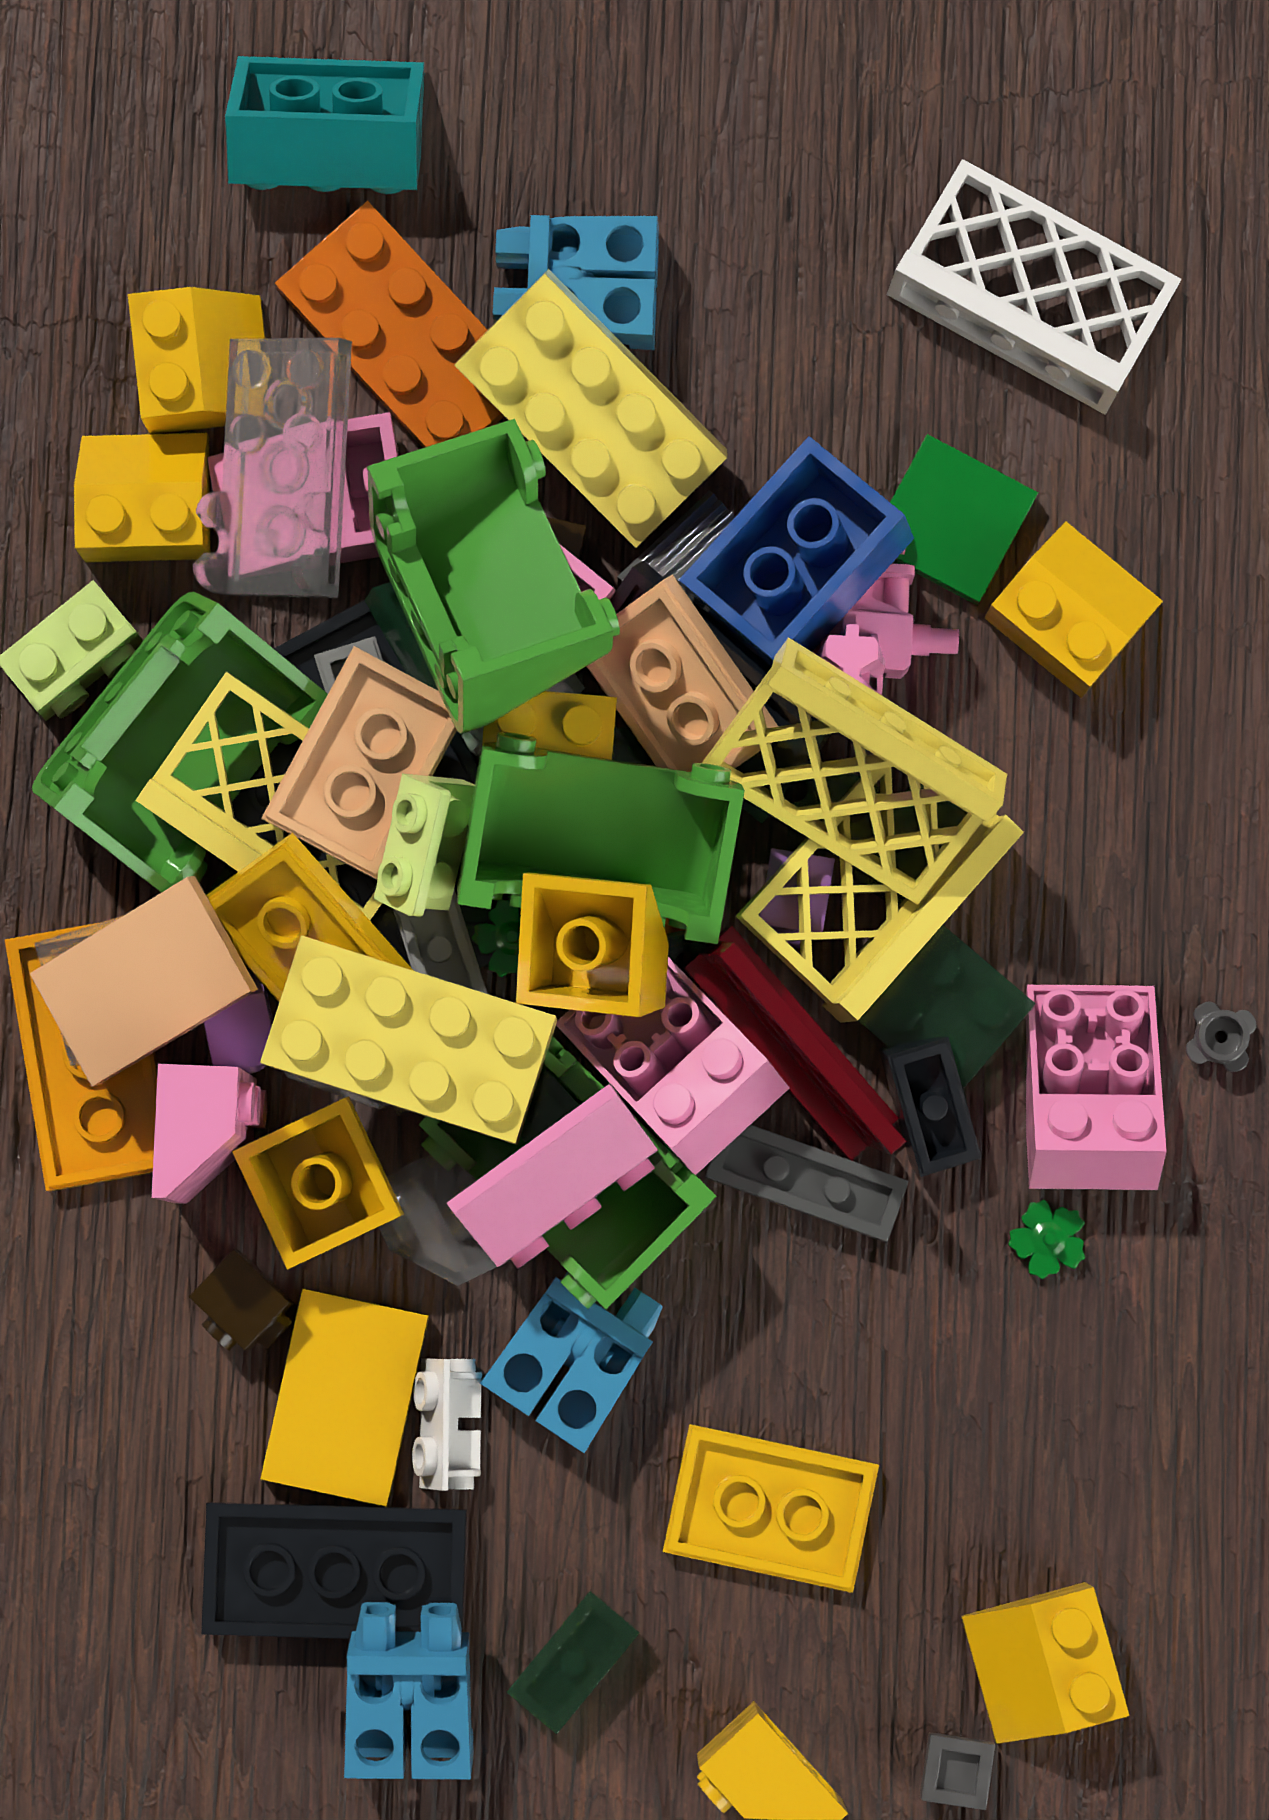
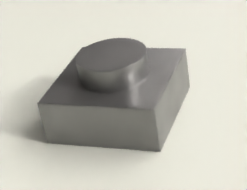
M929 1732L920 1799L922 1801L986 1810L995 1751L994 1742Z

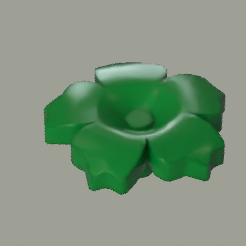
M501 899L498 900L496 907L488 914L490 921L494 925H475L472 941L479 946L482 955L493 953L488 969L491 972L497 973L499 977H504L509 973H518L521 916H519L518 907L509 906V900Z
M1045 1200L1037 1203L1030 1202L1027 1212L1021 1216L1022 1223L1028 1228H1016L1009 1231L1010 1240L1008 1246L1015 1250L1017 1257L1020 1259L1031 1255L1028 1263V1273L1036 1275L1040 1279L1046 1278L1049 1274H1057L1060 1269L1059 1262L1075 1269L1085 1259L1082 1250L1083 1240L1079 1237H1069L1077 1233L1085 1224L1077 1210L1068 1211L1064 1207H1059L1055 1210L1052 1217L1051 1209Z

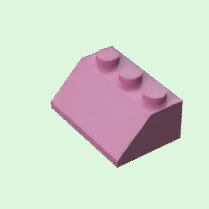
M158 1064L151 1198L171 1203L187 1204L235 1160L232 1151L254 1141V1128L264 1129L267 1116V1091L261 1090L260 1086H256L257 1078L239 1067Z
M608 1084L448 1201L447 1205L497 1267L511 1259L516 1268L519 1269L549 1247L542 1235L561 1221H564L569 1229L572 1230L601 1209L602 1206L595 1197L606 1188L617 1182L621 1189L625 1191L653 1171L655 1167L648 1158L656 1153L658 1148L614 1088Z

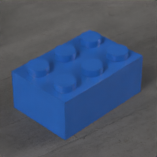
M808 436L682 575L679 581L689 598L772 667L774 656L788 637L812 652L913 541L914 536L905 514Z

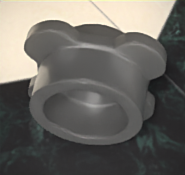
M1213 1002L1200 1004L1193 1013L1197 1025L1194 1039L1186 1045L1188 1058L1196 1064H1202L1206 1061L1223 1064L1229 1072L1242 1070L1249 1061L1245 1050L1249 1044L1250 1034L1256 1029L1254 1016L1247 1010H1240L1236 1013L1230 1010H1219L1218 1006ZM1218 1031L1226 1033L1227 1039L1224 1043L1216 1041L1215 1034Z

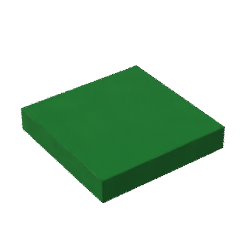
M927 434L890 501L892 505L905 514L914 536L913 541L905 548V555L900 554L894 562L915 566L916 574L978 606L1039 492Z

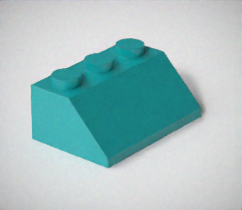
M238 56L225 114L228 184H246L251 188L259 190L272 189L278 185L308 186L313 190L321 192L335 191L341 187L371 188L373 191L383 194H393L402 190H417L422 144L424 62Z

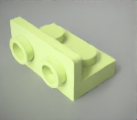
M92 580L0 655V666L45 721L55 713L59 718H64L87 700L89 693L85 689L104 674L108 678L115 677L135 652V649L143 642V639L97 583Z
M402 773L397 798L392 808V820L383 860L378 870L374 900L408 916L421 917L425 909L449 911L463 853L474 784L463 779Z

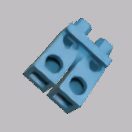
M531 215L530 227L519 226L498 229L496 231L495 256L497 268L528 269V288L494 287V323L550 269L623 344L629 345L630 349L655 350L656 288L659 256V225L657 216H565L550 218L547 215Z
M555 1277L545 1294L480 1384L527 1416H530L564 1364L570 1369L543 1408L536 1422L582 1453H585L653 1343L648 1337L655 1328L663 1306L634 1288L616 1316L596 1303L587 1309L563 1286L561 1280Z
M365 1602L361 1605L356 1631L351 1633L347 1653L344 1778H404L407 1758L406 1710H411L412 1779H471L474 1747L471 1723L469 1632H462L458 1608L455 1603H429L423 1605L421 1610V1632H396V1605L388 1602ZM365 1757H386V1758L383 1759V1760L373 1761V1760H368V1759H366ZM431 1758H451V1759H450V1760H447V1761H435V1760H432Z

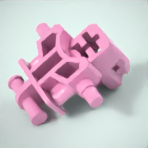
M891 564L812 652L882 695L883 676L885 678L901 679L908 672L911 665V655L929 656V653L958 654L959 629L931 628V625L913 624V615L908 613L909 587L915 576V566Z

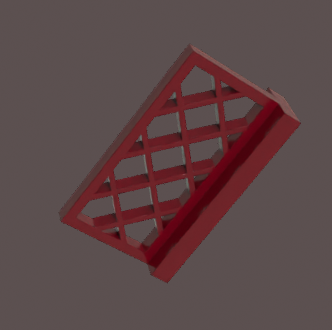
M728 925L720 932L718 944L708 943L681 967L694 984L767 1058L790 1089L787 1091L846 1159L852 1161L868 1146L893 1154L906 1142L892 1125L899 1119L733 926Z

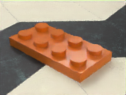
M368 200L274 283L277 291L423 448L496 425L504 417L454 366L488 329Z

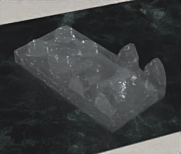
M342 338L230 339L222 491H214L204 495L196 508V514L204 526L215 529L219 536V547L216 553H204L193 564L195 577L206 590L231 596L338 598L352 341Z

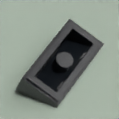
M945 1035L880 1048L881 1061L896 1115L899 1118L898 1122L901 1133L906 1140L904 1144L912 1169L920 1177L981 1159L949 1037Z

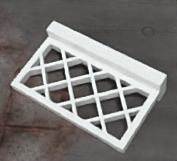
M962 159L909 250L907 249L895 269L886 295L1106 415L1177 289L1181 278ZM966 183L988 195L993 213L963 220L956 200V196L963 184ZM1003 204L1010 207L1011 209L1005 210ZM948 212L951 223L940 225ZM1026 218L1032 219L1043 226L1048 243L1018 250L1009 222ZM997 225L1006 253L976 260L967 232ZM1058 234L1066 239L1060 240ZM956 235L964 263L943 267L922 254L930 241ZM1085 248L1097 255L1102 273L1073 280L1064 252ZM1052 255L1061 283L1031 290L1022 262ZM1113 264L1121 269L1114 270ZM1010 265L1019 293L998 297L987 291L980 272ZM969 275L970 281L961 276ZM1139 278L1161 290L1152 305L1128 310L1119 282ZM1107 285L1116 313L1086 320L1077 292ZM1065 295L1074 323L1054 328L1040 319L1035 302ZM1023 305L1025 311L1021 310L1017 306ZM1144 320L1136 334L1132 322ZM1120 325L1128 348L1121 362L1118 363L1096 351L1090 332ZM1077 335H1078L1080 341H1078V340L1072 338V336H1077Z

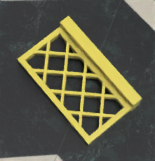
M789 637L774 656L770 670L702 762L731 769L730 780L738 782L743 786L745 790L743 798L917 905L983 821L989 823L1001 808L1004 801L1007 773ZM774 692L797 706L801 723L767 728L762 707ZM811 716L818 719V721H812ZM754 720L756 730L745 731ZM839 732L852 740L856 757L826 762L821 761L816 736ZM805 738L811 764L777 769L771 742ZM759 744L766 770L743 774L725 763L724 759L732 748ZM866 750L873 753V755H867ZM888 767L897 768L908 776L911 791L876 796L870 770ZM860 772L866 798L831 802L825 777ZM814 778L821 804L804 807L793 805L784 799L781 783ZM920 783L926 786L927 789H921ZM765 785H770V789H771V790L767 789V788L764 787V786H765ZM950 801L967 812L958 826L930 829L925 804ZM914 806L920 831L886 836L880 811ZM869 812L875 838L854 841L848 839L838 832L835 817ZM818 819H824L825 824L819 821ZM944 843L936 853L934 844ZM924 846L928 864L915 880L892 865L889 851ZM879 852L880 858L873 853Z
M226 672L154 777L148 781L135 801L239 872L274 846L257 833L275 830L277 843L283 840L285 836L283 830L270 823L247 827L238 821L234 816L230 791L267 785L269 800L271 801L276 792L275 783H280L285 774L273 776L267 738L294 734L303 741L309 728L238 678ZM230 691L252 705L257 733L220 739L215 712ZM262 713L284 728L265 731ZM209 722L212 741L194 744ZM259 740L265 778L228 784L222 746ZM209 748L214 749L220 786L194 790L172 775L187 752ZM222 793L225 811L204 796ZM326 854L327 860L318 862L323 868H329L330 876L340 886L336 866L345 863ZM375 891L364 907L352 900L369 920L372 919L382 904L374 900Z
M891 767L870 770L874 785L880 779V794H876V796L893 794ZM861 777L840 801L866 798ZM937 802L925 804L930 829H938ZM893 809L881 810L885 835H894ZM995 814L989 823L983 821L920 903L917 905L905 898L899 906L897 892L884 884L853 885L852 864L840 858L841 886L809 887L808 859L817 849L826 848L806 837L736 917L825 1001L822 1006L840 1023L858 1021L1024 832L1007 815L998 816ZM850 815L835 817L839 833L851 840ZM944 843L934 844L936 853L939 850V845ZM891 850L889 852L892 865L896 868L895 850ZM797 872V887L783 888ZM885 892L886 921L878 930L855 931L853 893ZM798 895L799 933L778 934L758 914L775 896ZM809 895H842L843 931L811 932ZM870 938L856 953V939ZM844 939L845 967L831 983L813 968L811 940ZM786 941H800V954Z

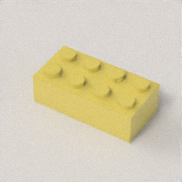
M550 269L454 365L508 420H516L521 433L528 440H534L537 443L540 452L635 548L727 459V449Z
M301 935L260 1063L518 1145L557 1018L549 1013Z

